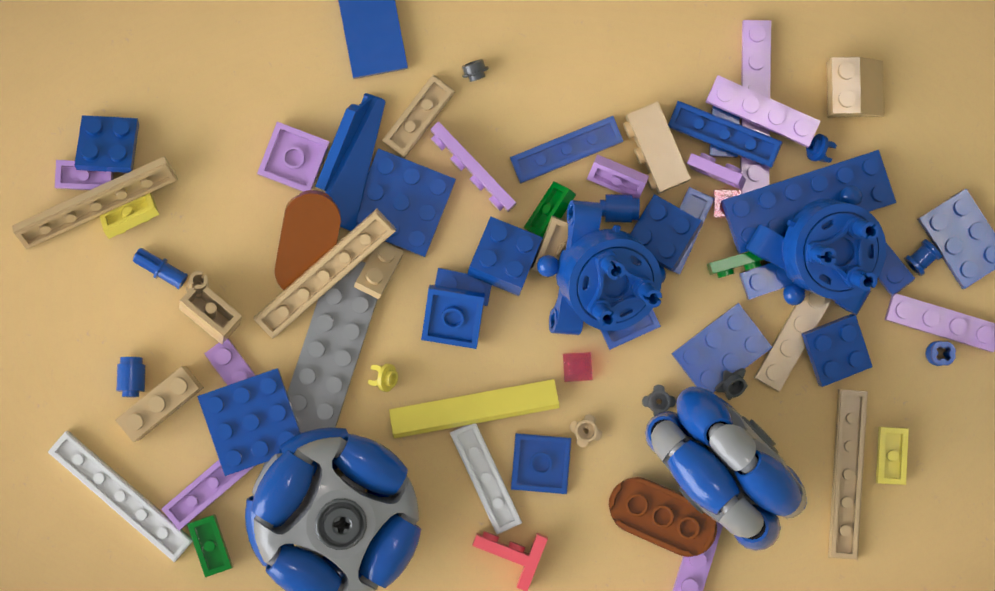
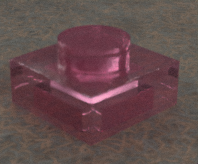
M713 190V218L726 219L721 201L740 195L743 190Z
M591 352L562 354L564 382L593 380Z

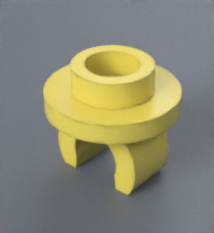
M394 365L371 366V369L377 370L379 374L376 381L368 380V384L379 387L381 391L389 392L398 381V373Z

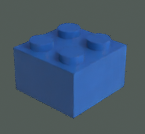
M490 216L467 275L519 296L543 237Z

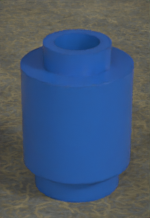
M606 194L605 200H600L602 217H605V222L632 223V220H639V198H633V195Z
M120 357V364H117L116 391L122 392V397H139V392H145V365L143 364V358Z

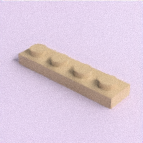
M805 290L804 301L794 306L774 341L773 348L769 350L757 371L755 379L780 392L805 348L801 334L817 327L832 299Z

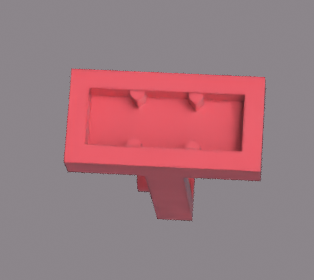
M484 531L482 535L476 533L472 546L524 566L517 582V588L528 591L548 537L536 533L529 553L524 552L526 547L510 541L509 545L498 542L499 536L487 531Z

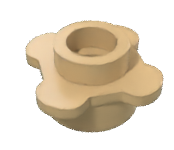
M586 415L583 420L579 422L573 421L570 424V430L575 433L576 443L580 447H585L588 442L598 441L602 437V431L597 429L596 419L593 415ZM585 428L589 430L587 434L583 432Z

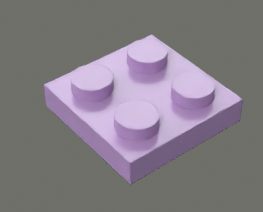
M277 122L257 174L302 192L312 190L330 142Z

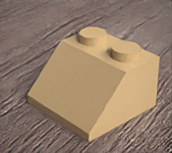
M832 57L826 62L827 118L884 117L883 61L864 57Z

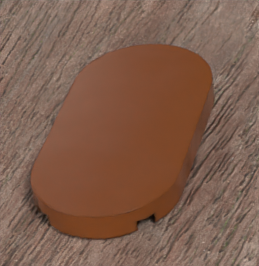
M317 190L304 191L292 198L285 208L275 263V278L283 290L337 244L341 213L338 205L324 192Z
M641 477L626 479L619 483L610 495L609 510L619 528L675 554L685 557L700 555L706 552L716 539L717 522L706 513H700L682 494Z

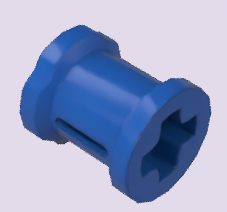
M927 239L921 242L922 246L916 252L904 258L908 266L919 276L925 274L924 270L934 260L942 258L939 250Z
M935 341L926 348V359L932 365L947 366L955 360L956 349L948 341ZM937 348L945 349V351L943 352V356L945 358L936 357L939 354V352L936 350Z

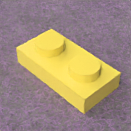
M149 193L99 217L103 231L108 239L116 235L123 234L143 222L151 220L159 215L154 197Z
M879 427L876 483L906 485L908 428Z

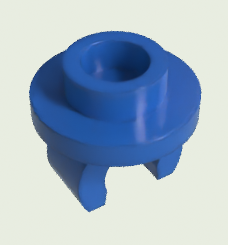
M817 134L813 137L810 146L806 147L807 157L815 162L830 163L832 159L826 156L827 149H836L837 145L832 141H828L825 135Z

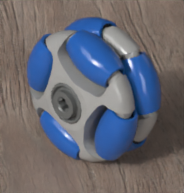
M694 386L686 388L677 398V413L671 411L660 412L650 419L645 431L647 444L669 469L680 486L679 491L700 513H706L724 526L730 533L734 534L738 543L746 549L759 551L771 547L779 538L781 530L778 516L786 519L794 518L801 514L806 507V491L800 478L792 468L786 465L785 461L778 454L777 449L774 447L776 443L754 420L751 419L749 421L746 417L741 416L729 403L708 389Z
M319 428L301 433L279 446L280 453L275 454L260 472L252 490L253 496L247 498L245 509V522L249 542L260 563L266 566L267 574L285 591H376L378 586L387 588L408 566L414 556L421 534V528L416 525L419 521L417 498L411 481L407 476V467L385 446L366 437L348 434L346 428Z

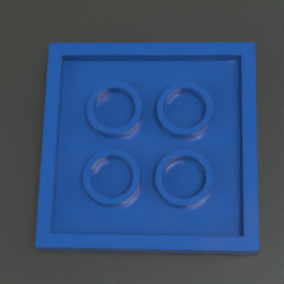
M378 148L368 172L355 227L374 210L378 209L396 228V231L385 242L426 257L456 179Z
M279 368L197 396L225 476L269 461L275 454L280 453L279 446L301 434Z

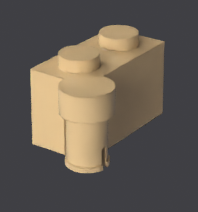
M196 271L191 274L187 282V293L180 300L179 310L220 344H223L240 325L242 315L209 289L206 274L203 276L202 271Z

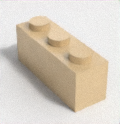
M657 101L627 114L625 117L627 122L623 123L629 139L634 137L638 147L634 149L639 163H645L649 172L646 174L649 176L647 183L650 189H656L657 194H660L688 182L691 177L659 102Z
M181 366L115 421L132 442L139 441L204 387L187 366Z

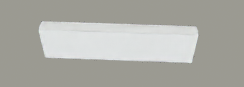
M477 424L465 425L450 432L496 534L498 535L521 524L522 521Z

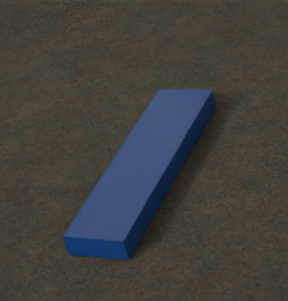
M680 101L677 102L668 124L670 129L769 168L773 167L783 143L780 140Z
M611 116L510 157V160L521 184L623 143L624 140L614 116Z

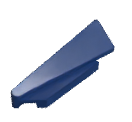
M368 93L364 94L361 104H351L346 108L315 186L325 191L338 205L341 213L340 227L349 231L355 228L386 103L384 99Z

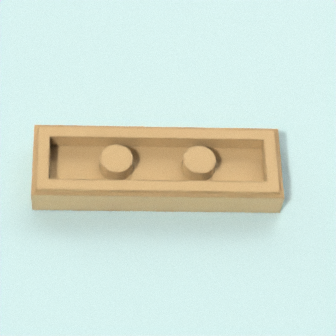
M432 75L382 141L405 158L454 95L455 91L435 75Z

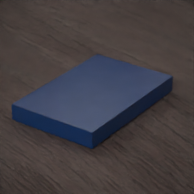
M338 0L353 79L408 69L395 0Z

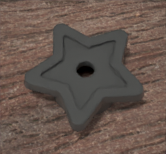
M741 368L733 373L725 370L723 372V380L715 387L716 392H725L728 400H731L732 397L740 396L748 386L743 379L746 370Z

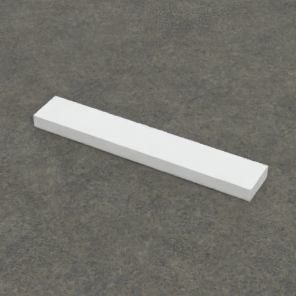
M65 431L48 451L52 457L173 562H176L193 542L187 533L182 529L178 530L165 514L69 431Z

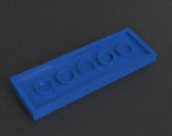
M879 150L722 200L721 204L738 254L747 252L745 247L759 224L785 237L789 227L787 225L788 220L792 221L808 203L820 199L841 201L840 193L847 186H856L861 191L862 200L858 206L868 212L896 203Z

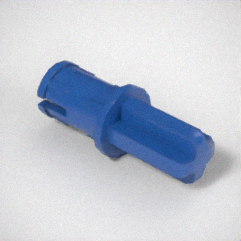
M139 248L133 257V262L153 273L154 278L157 279L159 277L175 286L178 290L183 286L188 277L187 273L168 264L167 259L164 258L162 260L143 248Z

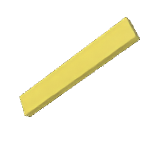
M552 379L389 409L393 437L400 438L560 408L555 380Z

